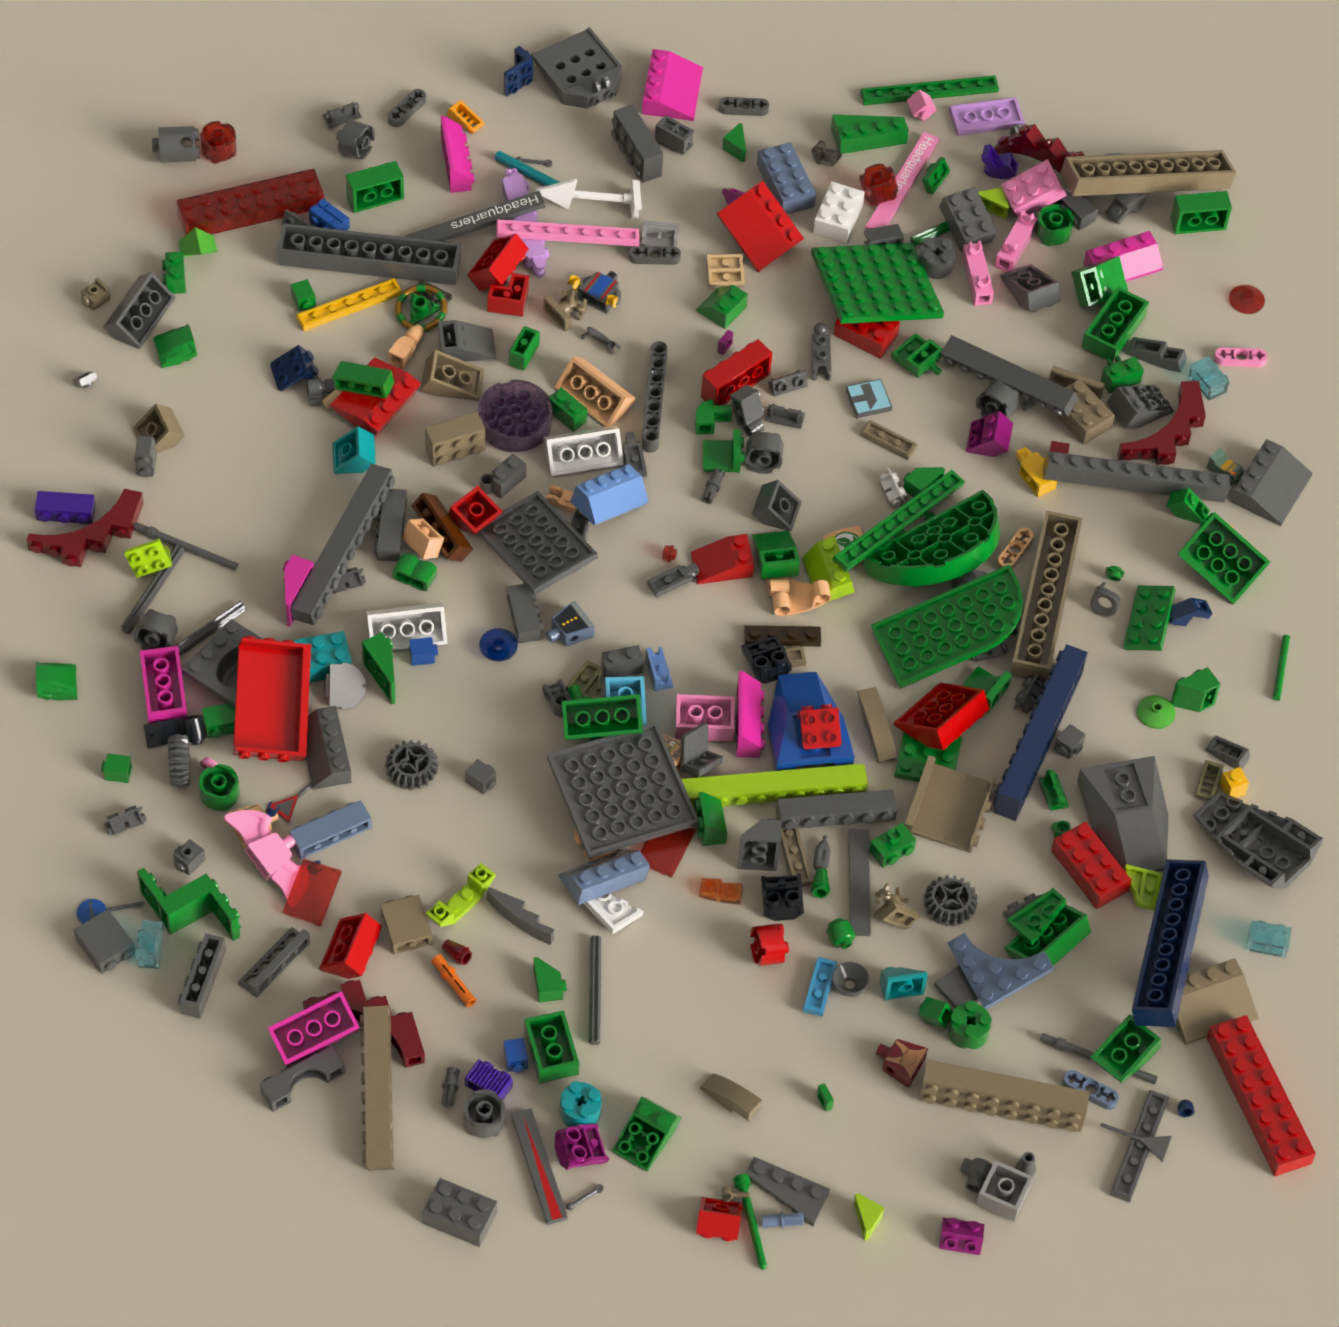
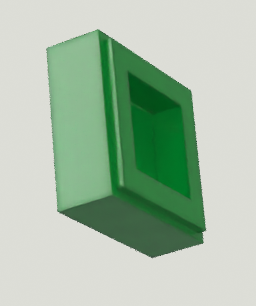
M825 1083L818 1085L816 1096L824 1111H829L833 1108L834 1099Z

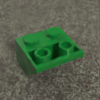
M1208 667L1202 670L1198 669L1192 675L1186 678L1182 677L1176 682L1171 703L1174 707L1201 712L1215 705L1221 683Z
M698 792V800H695V812L699 820V827H697L698 839H702L703 846L725 844L727 841V829L721 800L707 793Z

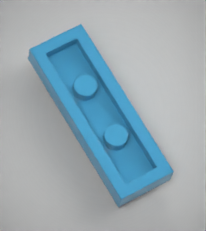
M817 958L803 1012L823 1017L832 985L833 972L837 966L836 961Z

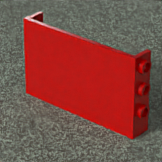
M254 636L241 638L238 644L233 755L241 759L258 757V760L262 761L277 759L278 762H289V760L303 762L307 749L311 644L294 643L293 640L275 641L273 638H264L262 640L256 639Z

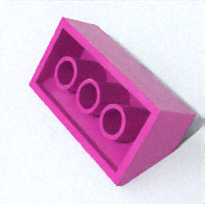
M441 116V143L450 193L472 191V183H475L474 173H470L472 162L471 159H468V156H470L469 146H465V143H467L466 133H463L461 125L445 116Z
M1150 231L1087 250L1084 259V266L1086 267L1120 256L1126 281L1163 270L1158 243Z
M739 671L737 683L736 757L760 758V751L764 750L765 740L761 739V734H764V722H761V718H764V706H761V701H764V690H761L760 681L743 671Z

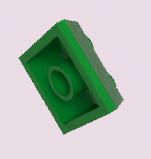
M735 285L718 287L696 311L726 329L747 307L748 294Z

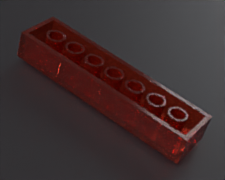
M313 168L176 200L178 216L185 235L195 227L212 235L281 219L284 217L286 209L290 212H296L297 215L309 212L311 207L317 205L321 199H324V193Z

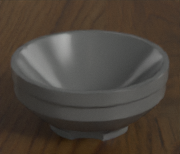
M844 962L835 968L832 982L834 988L841 995L855 997L866 990L869 983V975L862 965L856 962ZM851 980L856 986L849 989L844 986V982Z

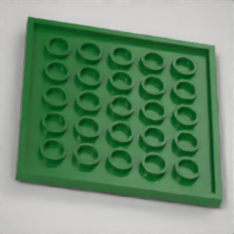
M913 243L814 247L811 249V255L841 324L943 318L944 311L919 260Z

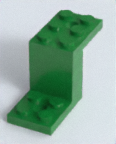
M145 868L137 871L141 894L170 935L213 912L233 941L240 937L239 929L241 925L238 920L240 918L238 911L230 907L227 896L224 893H220L215 879H210L207 873L166 895L163 888H158L155 884L156 879L151 872L148 873Z

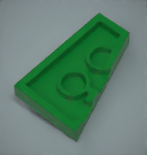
M1052 888L1007 918V925L1029 945L1033 946L1064 908L1066 899Z

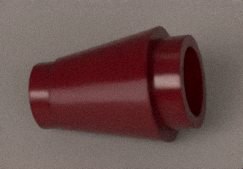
M449 939L442 945V949L458 965H466L472 957L469 947Z

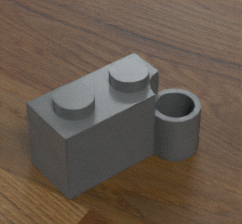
M746 385L732 393L730 398L737 425L742 427L745 433L751 437L753 432H762L764 430V425L760 420L761 416L764 415V408L761 405L759 391Z
M510 455L492 471V475L484 474L480 477V488L486 494L494 493L501 499L526 478V463L516 455Z

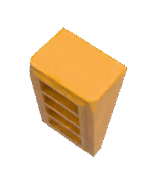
M462 100L451 106L446 114L451 120L461 125L471 134L475 133L485 124Z

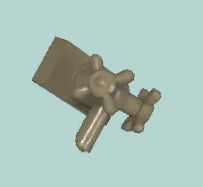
M577 289L561 290V294L564 295L560 299L561 303H558L550 294L544 297L543 309L564 331L571 328L570 313L574 311L579 312L577 320H581L587 310V299L583 300L582 305L576 302L577 297H575V294L578 292Z
M886 883L884 888L875 893L878 897L875 901L876 904L879 905L882 899L885 900V904L874 913V917H881L882 921L908 929L920 918V915L917 911L907 908L902 904V902L908 903L909 899L903 898L899 887L895 889V894L890 895L891 892L887 891L890 884Z

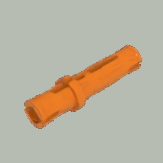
M441 954L435 956L431 962L441 973L440 977L448 982L466 1007H471L475 1004L477 999L457 976L454 967H450Z

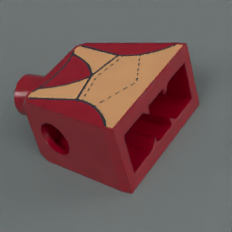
M896 1039L891 1048L880 1044L876 1055L885 1059L882 1068L884 1072L910 1088L926 1059L928 1048Z

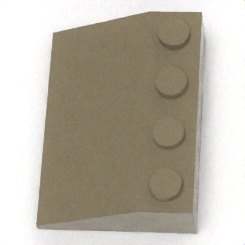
M1235 958L1187 974L1176 1027L1185 1044L1206 1038L1210 1026L1244 1015L1248 1016L1250 1022L1259 1018L1245 976Z

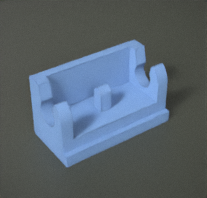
M651 647L646 648L645 661L654 691L673 688L662 647H659L656 653H653Z

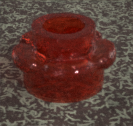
M672 544L671 546L665 545L662 559L670 563L671 560H675L677 555V549H674Z

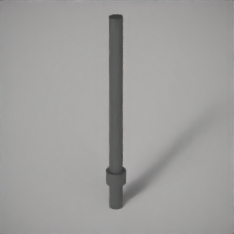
M138 522L134 525L135 530L145 533L149 538H157L174 546L180 545L186 551L233 570H236L238 567L236 562L162 533L155 527H147Z
M1043 1033L1040 1041L1055 1046V1049L1061 1051L1064 1049L1087 1059H1090L1094 1053L1068 1043L1066 1039L1061 1037L1055 1038ZM1137 1070L1132 1075L1153 1084L1156 1083L1158 1078L1142 1070Z

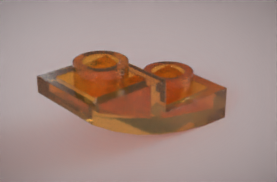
M702 878L699 896L721 903L741 904L744 887L742 883H723L722 879Z

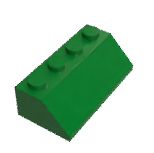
M640 694L562 701L565 740L643 733Z
M1065 905L1033 946L1029 945L1018 935L1004 947V950L1011 959L1028 958L1045 951L1054 966L1091 933L1088 917L1086 914Z

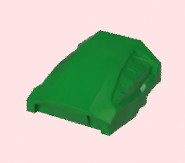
M189 324L153 337L161 368L179 365L197 356Z
M36 661L37 697L57 701L78 700L76 664L39 663Z

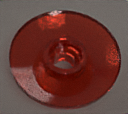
M1240 285L1230 292L1229 302L1240 313L1254 314L1263 308L1265 298L1258 288L1251 285Z

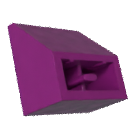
M1000 411L972 421L966 451L990 457H996L1008 452L1013 422Z

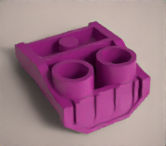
M580 1124L566 1129H558L555 1133L554 1147L559 1163L563 1168L569 1170L574 1167L603 1164L609 1161L598 1132V1124Z

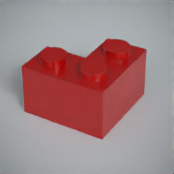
M511 273L508 287L491 284L487 297V312L523 317L529 292V275Z

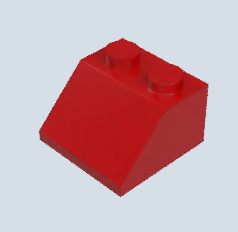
M476 486L450 506L449 514L459 529L474 535L503 513L479 486Z
M702 1197L696 1234L703 1238L719 1237L724 1241L738 1240L743 1202H725L722 1199Z

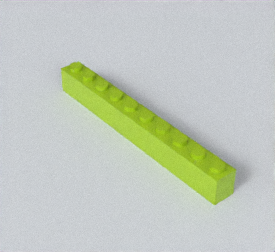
M864 764L681 779L693 808H695V800H698V792H704L720 799L722 807H725L727 805L741 806L749 803L777 802V799L866 792L868 785Z

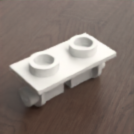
M888 467L889 473L880 475L879 481L885 492L890 490L886 493L890 504L897 507L902 501L907 503L905 497L908 495L903 486L899 487L898 483L901 481L897 473H892Z

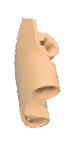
M788 577L766 579L768 595L772 596L774 613L778 616L803 613L815 609L831 599L829 584L825 580H818L810 584Z

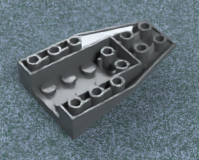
M1155 756L1081 768L1077 782L1092 828L1120 866L1124 869V866L1128 864L1153 871H1163L1167 859L1169 815Z

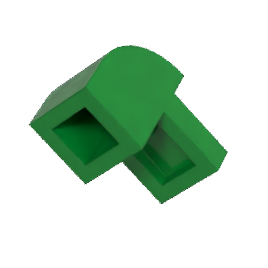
M713 400L701 403L696 410V435L714 434L715 422H731L732 405H713Z

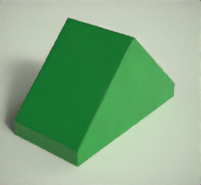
M739 123L723 137L722 149L741 162H745L746 146L743 125Z

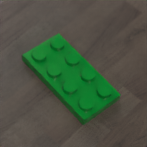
M1138 585L1124 641L1125 650L1162 651L1176 592L1174 586Z

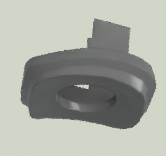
M1102 582L1101 586L1096 587L1090 601V606L1093 611L1106 617L1113 616L1119 608L1120 596L1105 588L1106 583ZM1101 597L1107 598L1112 606L1109 608L1103 607L1098 599Z

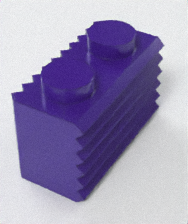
M478 1059L465 1077V1086L475 1092L478 1090L494 1091L503 1100L513 1087V1079L507 1072L495 1069L490 1062H483Z

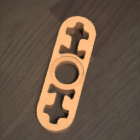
M1021 528L1017 531L998 557V569L1009 564L1012 569L1015 567L1032 544L1034 536L1032 530ZM1024 536H1027V537L1023 540V542H1021V538L1024 537ZM1018 547L1020 552L1014 553L1010 549ZM1008 557H1010L1009 563L1004 564L1003 562H1006Z

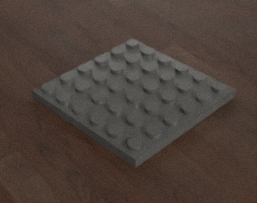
M657 722L644 725L643 733L607 736L547 754L546 758L588 858L691 828L699 823Z

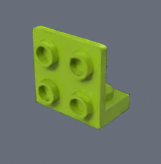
M160 539L124 550V555L136 578L172 566L170 550L168 546H163Z

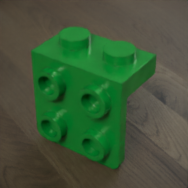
M733 429L732 440L703 441V470L705 472H713L715 468H719V472L723 470L724 472L740 473L741 463H744L745 453L741 452V448H744V437H741L740 429Z

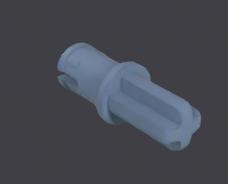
M781 1212V1214L762 1215L763 1228L782 1227L784 1229V1226H801L804 1224L803 1213L783 1214Z

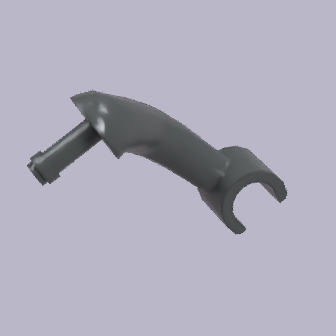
M587 327L588 332L581 336L582 339H585L588 335L594 336L607 346L608 351L614 353L613 348L615 346L618 349L621 348L618 343L611 341L592 327Z

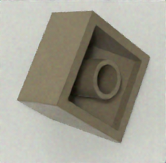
M156 403L133 427L137 437L149 436L154 438L156 453L173 448L185 436L172 408Z

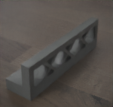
M291 927L238 981V984L257 998L310 944V933L305 929L298 932ZM294 935L295 938L287 945V940ZM278 950H282V951L274 958V953H275L276 951H278ZM263 964H268V965L262 970V972H260V967H261ZM249 978H255L250 985L246 983Z

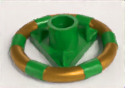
M426 284L407 288L400 294L395 305L396 318L407 329L440 311L432 322L418 324L424 328V331L431 330L438 326V321H443L447 313V300L439 289ZM427 291L433 293L441 306L414 292ZM409 295L410 322L402 314V304Z

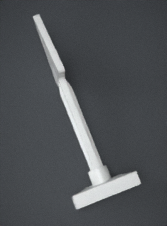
M577 179L536 189V191L540 190L543 197L566 209H569L572 198L630 204L631 219H638V210L642 209L639 180H632L629 194L623 193V195L575 191Z

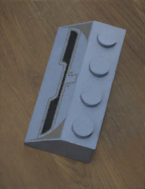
M625 849L562 872L558 877L576 903L580 905L646 880L650 865L640 851Z

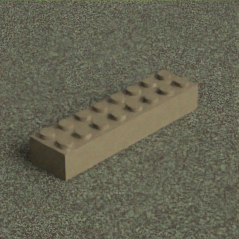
M927 1060L919 1100L929 1104H942L949 1108H963L969 1112H983L989 1116H1003L1009 1120H1023L1029 1124H1043L1049 1128H1063L1069 1132H1081L1090 1092Z

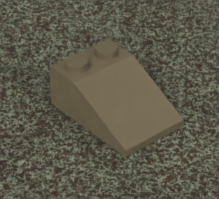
M434 350L425 361L421 390L440 397L478 401L484 369Z

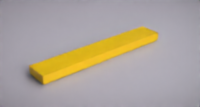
M393 278L296 314V319L303 331L400 296L402 289L396 279Z

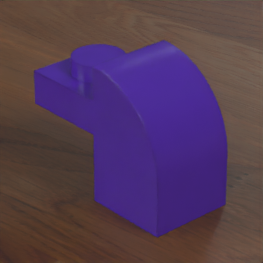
M991 144L984 145L981 155L982 161L985 163L984 173L998 179L1016 177L1019 163L1012 153L998 155Z

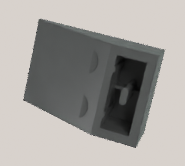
M458 320L438 321L440 352L465 362L496 359L493 330L491 328Z
M1155 385L1117 387L1107 401V404L1125 428H1138L1174 412L1169 401L1164 398L1160 389Z

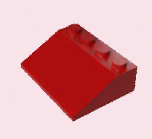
M764 181L758 183L717 213L721 222L757 272L804 239Z
M374 357L367 364L368 366L392 371L394 385L387 398L342 391L331 403L330 407L355 427L359 426L374 434L375 439L416 394L421 383L408 372Z
M940 682L893 723L895 727L925 746L944 750L955 739L959 738L964 731L970 728L972 724L983 717L990 708L983 689Z

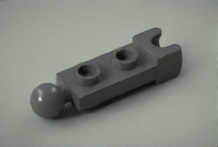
M817 323L814 326L815 334H812V379L814 381L817 380L818 374H824L827 381L831 379L830 335H826L828 328L824 323Z

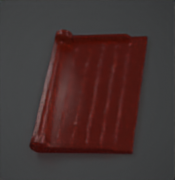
M687 828L645 841L640 852L649 863V868L672 878L696 830Z
M303 859L282 913L321 926L342 871Z

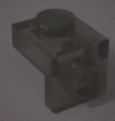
M820 140L811 150L816 164L833 167L842 157L840 150L828 149L823 140Z

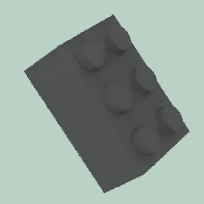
M976 187L943 198L939 207L960 252L963 251V245L969 242L975 244L981 241L982 245L993 241L997 231Z
M439 1178L422 1212V1224L480 1247L497 1213V1201Z

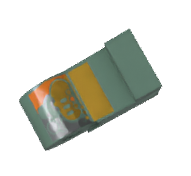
M1221 448L1209 458L1207 469L1213 473L1230 475V484H1234L1244 474L1242 466L1225 456V451Z

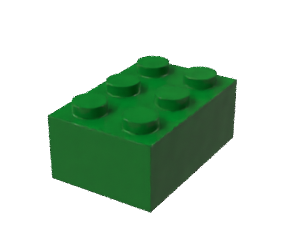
M397 161L387 162L346 175L347 200L353 212L357 213L404 199V176Z
M1216 191L1176 195L1170 218L1175 235L1226 230L1232 209L1228 192Z
M564 1010L524 1019V1032L539 1084L579 1075V1060Z

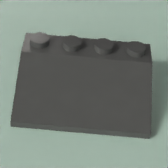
M1266 439L1234 489L1231 503L1281 526L1313 473L1283 446Z

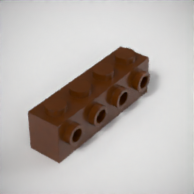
M421 493L411 505L419 518H423L444 537L441 550L446 558L451 561L462 562L473 550L472 546L436 495Z

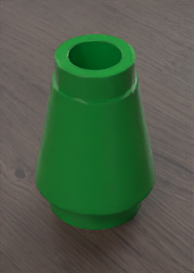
M824 868L816 870L810 888L813 896L817 898H825L830 892L828 871Z

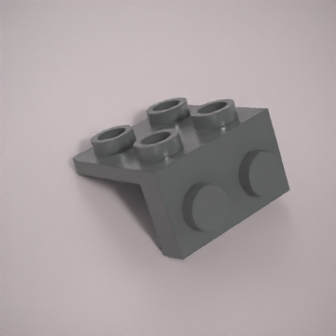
M702 723L688 731L681 738V771L687 772L694 777H701L723 763V756L708 751V724Z

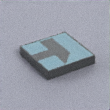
M881 379L846 386V392L857 418L892 411V405Z

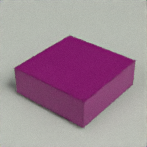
M727 330L718 341L717 353L725 354L733 344L732 331Z

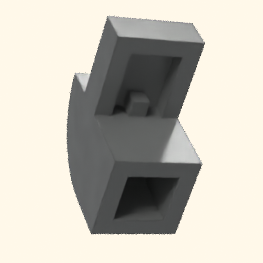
M1140 193L1116 194L1114 196L1115 200L1105 213L1120 224L1130 211L1136 213L1146 201V198Z

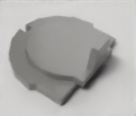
M348 663L329 664V674H326V681H324V691H326V697H329V707L351 708L363 698L366 688H362V684H366L365 677L354 665Z

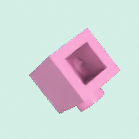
M918 90L907 99L911 109L910 113L915 118L925 121L937 111L930 95L921 90Z

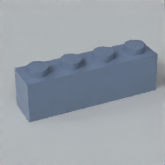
M360 800L351 802L339 810H333L321 818H315L305 825L296 826L289 833L295 840L296 845L293 847L301 860L371 829L372 821Z

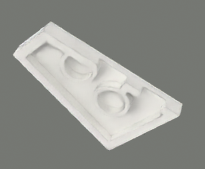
M611 893L583 903L612 934L640 918L644 912L639 908L634 909L628 905L627 901L624 899L619 900L612 896Z

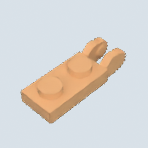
M556 485L550 486L549 492L552 494H547L545 499L550 504L558 506V508L575 513L577 508L570 502L574 492L566 489L563 490Z

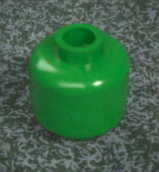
M838 918L828 924L829 927L826 933L833 947L846 949L853 944L852 941L855 939L856 934L848 920Z

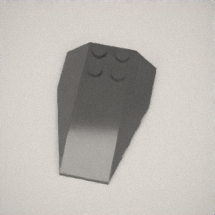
M1218 792L1194 813V818L1242 869L1271 888H1286L1310 866L1323 842L1322 837L1292 818H1282L1277 816L1276 812L1270 810L1266 812L1259 809L1257 805L1245 804L1243 800L1222 792Z

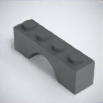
M333 1046L322 1048L315 1055L303 1058L298 1064L286 1067L279 1074L264 1079L260 1083L261 1094L274 1112L291 1103V1091L296 1083L305 1078H318L329 1083L345 1074L344 1063Z

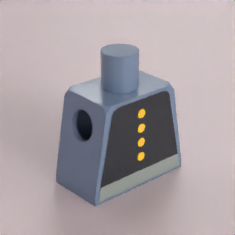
M573 601L552 617V630L546 632V636L551 643L560 639L565 646H570L593 638L595 626L578 604Z

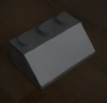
M761 819L741 835L737 869L777 871L781 843V820Z

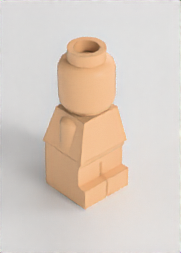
M416 324L410 327L405 336L396 340L388 352L390 364L402 369L406 367L407 362L413 356L416 345L419 344L424 336V328Z

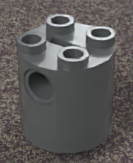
M195 126L159 127V138H152L153 152L160 153L161 163L196 161V159H200L199 146H196V141H199V130ZM184 141L191 142L188 147H183L182 143Z

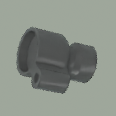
M320 378L307 379L310 406L321 405L322 394L324 392L329 394L334 391L333 378L326 379L325 381H322Z
M964 1158L960 1171L971 1176L965 1185L967 1189L976 1193L980 1192L983 1181L986 1180L992 1167L989 1161L982 1158H975L974 1160Z

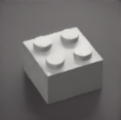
M995 1160L979 1192L976 1205L1015 1222L1031 1188L1033 1176Z

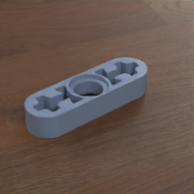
M1069 1070L1064 1075V1087L1086 1091L1085 1087L1093 1086L1096 1092L1089 1094L1088 1101L1108 1110L1114 1109L1117 1106L1119 1095L1114 1089L1075 1070ZM1072 1078L1076 1079L1073 1083L1069 1082ZM1109 1096H1111V1097H1112V1100H1110L1109 1102H1107V1101H1106V1098H1108Z

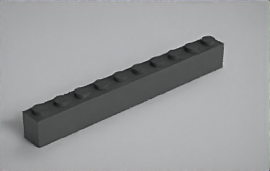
M1049 451L1043 464V479L1162 495H1170L1172 491L1189 487L1199 499L1225 502L1230 491V475Z
M371 464L290 608L294 620L315 625L317 620L321 618L325 605L330 602L331 594L334 589H337L341 576L346 573L347 565L350 560H353L357 547L362 544L363 537L366 531H369L373 518L378 515L379 508L382 502H385L389 489L394 486L395 478L391 469Z

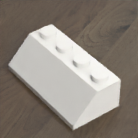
M617 426L543 437L545 455L551 476L624 465L620 431Z
M442 602L366 611L369 638L382 632L386 638H390L393 644L392 650L408 649L409 639L432 637L433 644H447L445 614Z

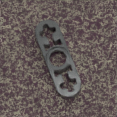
M421 89L411 91L388 113L389 125L399 127L404 124L425 104L426 93ZM404 106H410L411 109H410V110H404L403 107H404Z
M723 97L719 101V111L726 115L764 116L769 112V102L763 98ZM745 104L748 108L743 109L740 105Z
M633 246L629 250V260L634 264L675 265L681 259L680 249L672 246ZM658 253L660 256L654 258L651 257L650 254Z

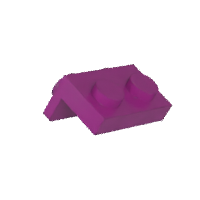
M943 1217L939 1248L980 1255L984 1237V1224L976 1221L969 1222Z

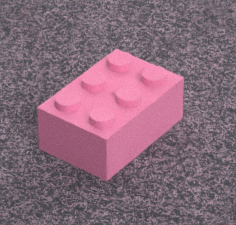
M1048 159L1001 184L1017 217L1020 216L1022 210H1025L1026 214L1031 215L1067 196Z
M677 694L675 739L681 740L683 734L702 723L708 724V741L733 742L735 696Z

